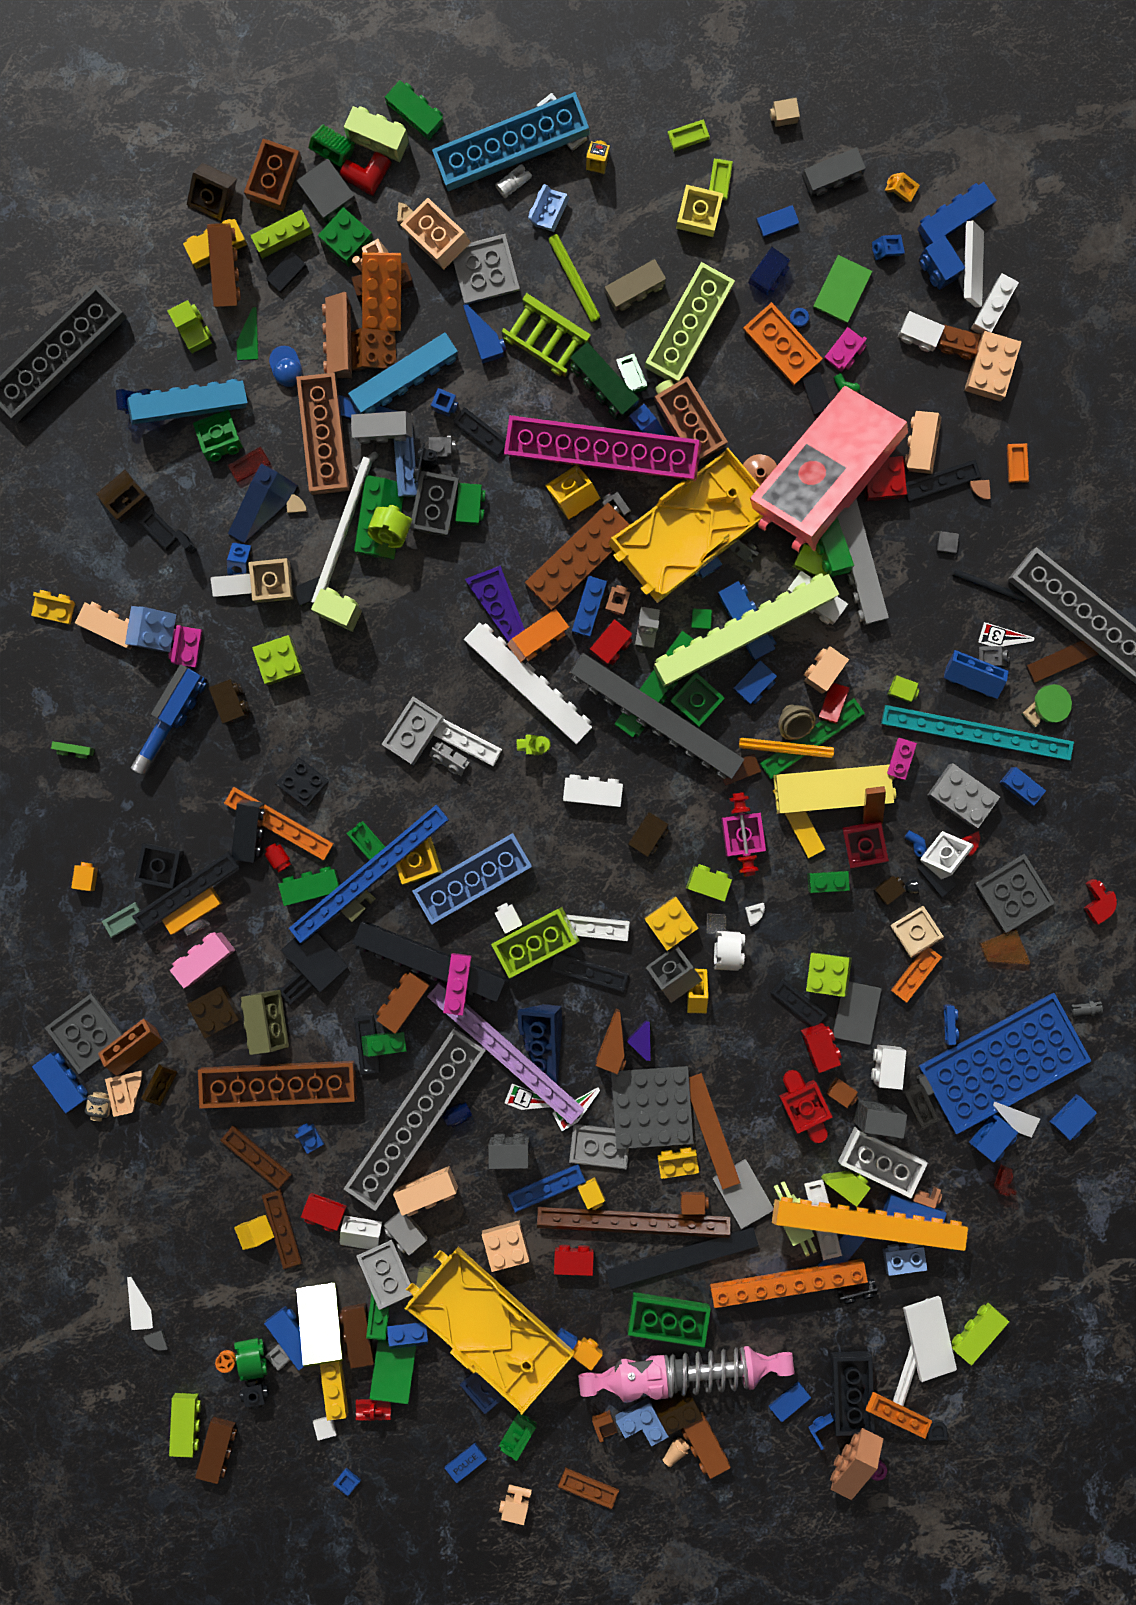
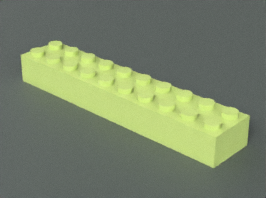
M821 573L810 580V584L806 585L804 582L796 586L792 593L789 594L786 591L777 596L775 602L771 603L769 600L758 607V611L754 612L752 609L741 616L742 619L737 621L734 618L725 623V628L720 630L717 627L709 631L704 639L700 636L692 640L690 646L685 648L682 645L673 650V655L668 657L665 654L657 658L653 668L663 687H666L834 600L839 593L829 574L823 576Z

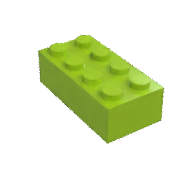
M560 907L491 945L507 976L511 978L578 943L580 940L563 908Z

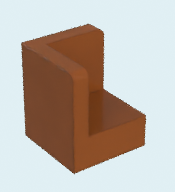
M610 1410L592 1416V1422L600 1443L604 1442L605 1437L618 1432Z

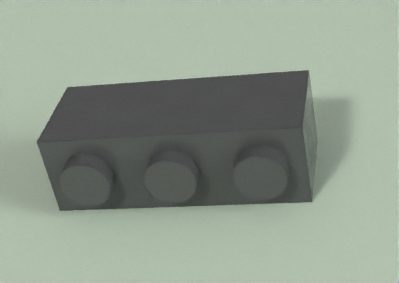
M856 147L804 169L802 176L810 195L816 194L819 196L826 193L827 189L831 187L839 188L848 180L856 181L860 179L866 167Z

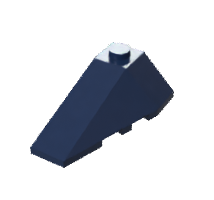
M261 463L249 485L228 534L246 543L283 506L287 505L288 500L295 493L298 485Z
M542 1004L519 1009L518 1030L524 1038V1046L526 1051L529 1052L532 1063L558 1085L562 1006Z

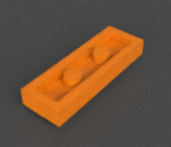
M931 948L921 952L891 991L907 1003L942 957Z

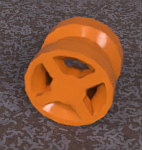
M230 1350L222 1351L215 1361L217 1370L222 1373L231 1371L236 1364V1355Z

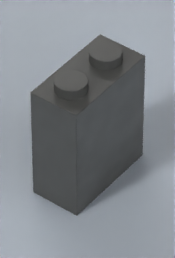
M328 158L297 180L299 187L325 223L331 221L343 207L349 210L356 202L354 194Z

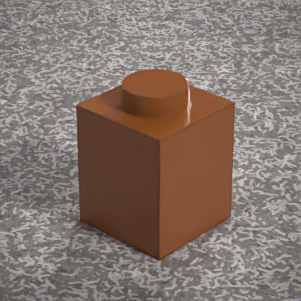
M837 1077L826 1091L830 1097L846 1108L849 1105L852 1106L858 1098L856 1096L858 1092Z
M681 1192L682 1214H705V1209L709 1208L708 1197H705L704 1192Z

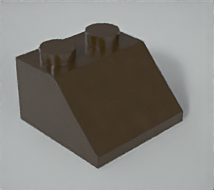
M202 163L192 174L186 205L221 221L234 195L237 178Z
M689 1388L684 1397L678 1391V1393L673 1394L672 1398L669 1396L666 1399L658 1400L651 1398L667 1435L702 1418L701 1411Z

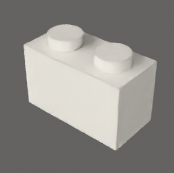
M909 311L898 337L902 338L901 341L904 343H914L923 351L933 352L945 326Z

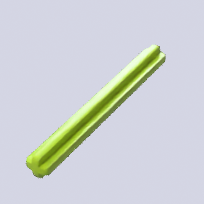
M557 234L551 236L549 242L590 321L598 320L600 314Z

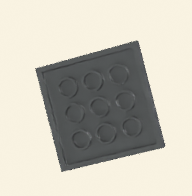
M688 1066L619 1071L618 1074L611 1072L616 1149L693 1144Z

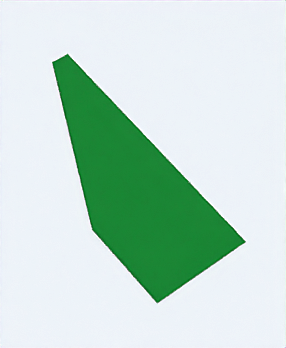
M252 307L237 340V360L258 359L256 307Z

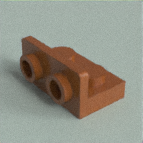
M944 325L945 327L940 336L937 349H941V352L945 354H959L963 359L974 358L978 352L977 347L981 335Z

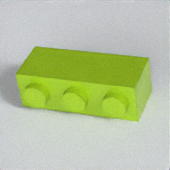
M300 210L250 236L263 259L313 232L303 211Z
M990 1303L982 1305L977 1311L978 1315L973 1320L970 1319L964 1326L965 1330L961 1334H957L952 1340V1349L971 1366L1009 1323L1006 1317Z
M175 1393L172 1397L169 1456L193 1457L195 1452L199 1450V1439L196 1438L197 1432L200 1430V1420H197V1416L201 1410V1400H198V1394Z

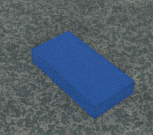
M793 205L759 217L756 220L763 238L799 225Z
M798 1381L771 1403L769 1408L783 1422L806 1403L811 1396Z

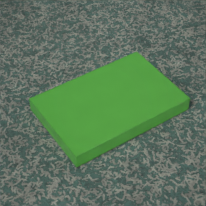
M838 255L813 308L847 324L872 271Z

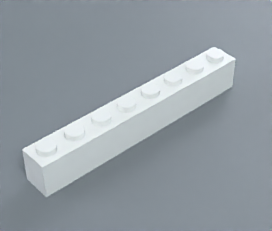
M479 622L464 638V641L577 745L592 729L590 725L592 722L584 714L580 716L576 712L578 709L570 701L566 703L562 699L563 695L556 688L552 690L548 686L549 682L542 675L538 677L534 673L535 669L528 662L526 664L520 663L514 653L505 647L507 643L500 636L496 638L491 634L493 630L486 623L482 625Z

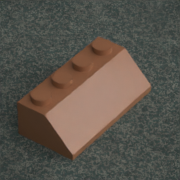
M342 292L326 297L325 304H322V314L326 316V323H323V335H326V342H323V352L327 354V361L323 362L324 373L335 372L337 378H352L350 300L347 293Z

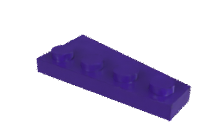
M501 566L465 579L508 642L525 630Z

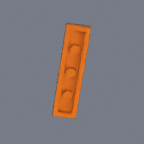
M874 1392L866 1407V1411L924 1439L932 1423V1420Z

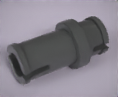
M1089 1001L1086 1004L1071 1005L1073 1017L1103 1014L1101 1001Z

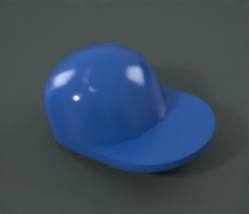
M279 346L272 351L269 362L276 381L284 387H294L297 385L296 377L302 376L303 372L295 350L289 346Z

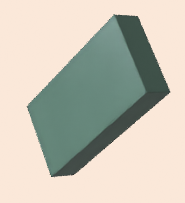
M137 902L102 921L111 938L137 924L132 917L141 911Z

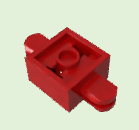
M787 1071L783 1076V1081L788 1092L779 1095L794 1130L797 1134L806 1130L810 1139L815 1143L825 1141L828 1132L823 1122L832 1118V1115L817 1083L814 1080L805 1083L798 1071Z

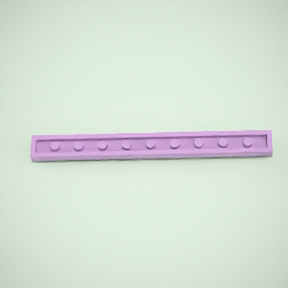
M440 981L427 997L444 1011L447 986ZM466 1003L463 1016L446 1013L569 1124H572L584 1111L580 1104Z

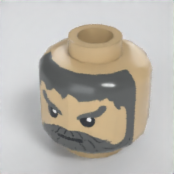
M93 1092V1095L87 1097L85 1114L91 1116L90 1120L102 1121V1118L110 1115L111 1104L108 1094Z

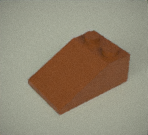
M615 1009L595 1065L618 1074L619 1070L623 1071L626 1058H624L620 1010Z

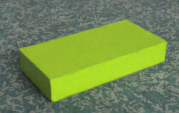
M704 119L667 132L673 151L710 139Z
M714 158L709 190L724 193L722 200L727 201L733 161Z

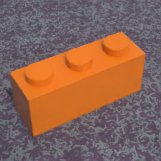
M554 609L513 637L507 645L520 663L526 659L529 662L537 656V651L540 649L545 651L552 645L550 642L555 639L559 641L565 637V631L569 626L557 609Z

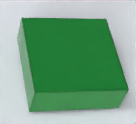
M693 608L691 628L711 629L712 610Z

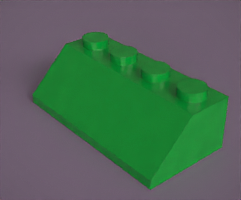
M366 475L354 550L356 554L395 559L396 548L388 547V543L383 542L381 545L368 536V526L377 507L394 505L402 512L404 497H398L397 481Z

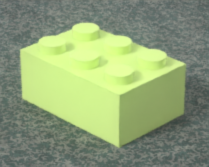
M353 106L344 125L346 136L351 142L354 141L358 145L381 153L398 162L401 161L409 143L404 125L398 122L391 123L387 121V118L379 114L376 116L370 114L363 107L357 108Z
M328 587L326 590L320 589L311 608L318 616L352 632L362 612L359 604L354 599L348 596L342 598L337 591Z

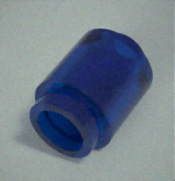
M466 1102L462 1104L458 1103L444 1111L446 1115L443 1116V1119L448 1127L451 1125L455 1128L468 1121L469 1117L473 1115Z

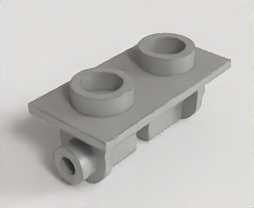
M437 742L429 756L432 757L434 762L446 766L451 773L462 776L470 762L458 752L453 757L450 756L453 749L442 742L441 744Z

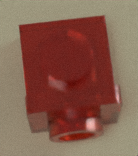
M1002 1164L994 1187L1002 1195H1016V1190L1007 1187L1013 1179L1012 1169Z

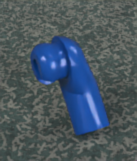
M908 830L905 839L913 843L915 855L922 857L927 851L925 839Z

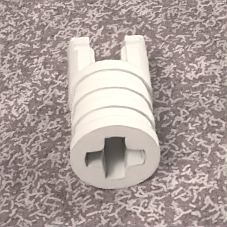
M521 164L497 182L495 186L500 194L507 198L508 195H511L512 192L531 179L532 174L529 171L526 172L525 167Z

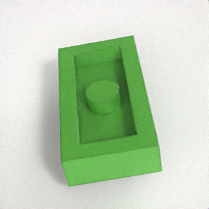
M52 741L51 749L57 750L56 754L68 756V753L72 752L76 753L75 757L87 759L88 755L93 756L95 749Z

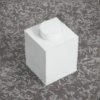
M505 903L497 907L498 911L495 912V915L505 934L523 925L513 904L508 906Z

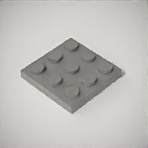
M505 234L471 242L453 260L465 305L520 291Z

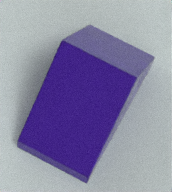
M649 1020L644 1021L627 1039V1042L646 1061H651Z

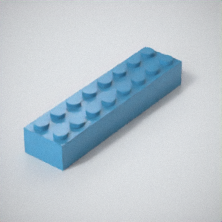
M576 92L434 148L432 151L448 191H451L590 135V131Z

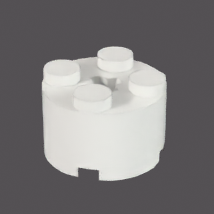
M717 931L716 937L718 942L714 946V964H716L714 968L716 970L738 971L744 965V953H741V950L745 945V935L740 932Z

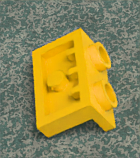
M40 590V593H33L35 601L31 616L71 624L75 602L70 600V596L59 594L58 597L51 596V592Z
M691 1147L680 1148L679 1152L664 1150L661 1151L660 1155H657L661 1179L699 1173L697 1153Z

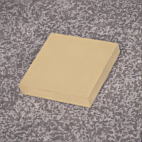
M924 906L890 925L911 958L944 939V936Z

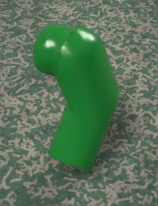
M842 373L833 377L840 391L846 386L857 393L860 392V385L858 383L846 382Z

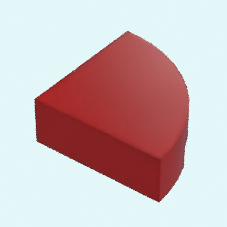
M979 831L962 838V840L974 846L968 853V857L973 855L979 846Z

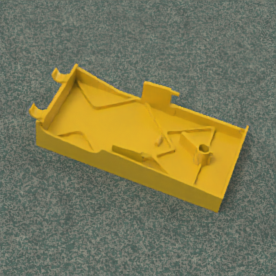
M727 448L726 451L697 472L696 481L687 480L677 484L659 499L654 508L611 537L609 546L616 553L613 556L618 562L623 561L643 585L640 589L645 595L650 594L658 603L759 524L763 515L752 509L750 497L760 485L730 449Z

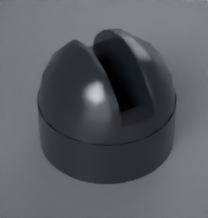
M917 878L906 882L905 889L908 893L919 894Z

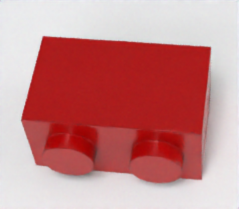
M311 1192L301 1218H304V1221L311 1225H315V1223L320 1224L327 1231H337L347 1206Z
M559 1245V1248L555 1247L554 1274L593 1276V1249H590V1246L579 1245L578 1248H570V1245Z

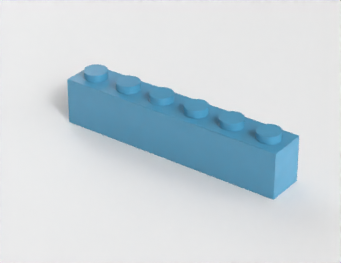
M444 332L349 392V398L359 414L374 413L376 411L375 408L381 404L385 406L397 394L401 396L406 393L408 387L413 384L416 386L422 383L427 375L430 374L432 376L441 370L440 367L443 365H450L455 362L458 351Z
M237 379L227 380L226 383L222 384L211 382L207 386L202 387L200 385H191L188 389L175 387L169 389L168 392L155 390L147 395L135 393L127 399L132 425L221 412L228 409L246 408L248 403L244 383Z

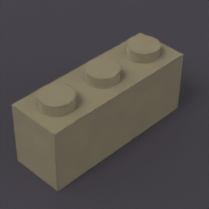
M654 259L605 286L604 292L615 312L619 309L623 311L631 306L630 303L635 300L638 302L642 301L647 297L648 293L652 291L658 292L664 288L666 278Z

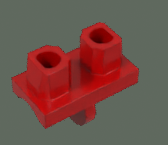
M356 1399V1420H391V1402Z

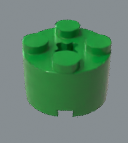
M254 1338L235 1342L234 1346L237 1349L236 1362L240 1381L252 1380L267 1375L266 1358H262L264 1356L263 1340Z

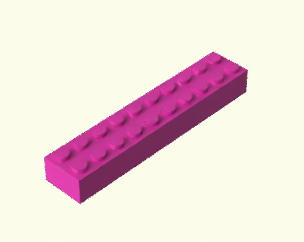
M509 415L504 454L517 458L696 481L702 442L696 439Z

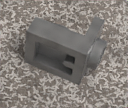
M447 435V437H429V449L437 453V458H452V452H456V442L452 441L451 435Z
M611 492L602 498L604 500L601 503L602 507L607 503L611 504L613 502L614 505L612 507L623 518L630 514V509L618 492L615 494Z
M979 647V660L994 666H1007L1010 658L1007 647Z

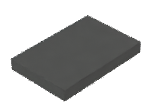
M849 981L847 996H840L833 1028L835 1038L871 1044L882 988Z

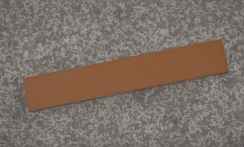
M702 1073L689 1077L690 1100L722 1190L740 1184Z

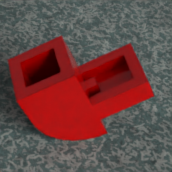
M1091 879L1085 884L1096 900L1085 906L1084 910L1094 924H1100L1114 913L1117 899L1114 891L1105 893L1106 888L1103 883L1096 879Z

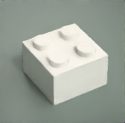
M877 1045V1049H874L873 1061H876V1064L871 1072V1080H874V1084L882 1088L903 1090L906 1050L901 1047Z

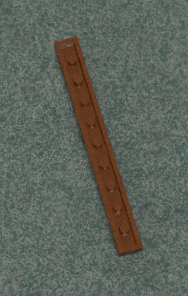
M538 1207L537 1228L730 1238V1217Z

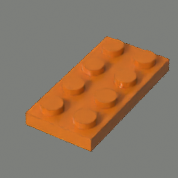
M362 252V328L401 331V253Z
M772 302L743 327L745 333L793 386L823 359Z

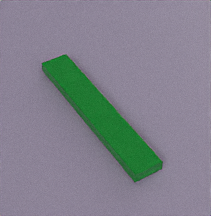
M853 698L844 705L838 724L822 720L814 726L808 735L793 740L790 743L819 746L865 713L855 698ZM776 752L761 762L760 765L768 777L772 779L774 775H778L805 755Z

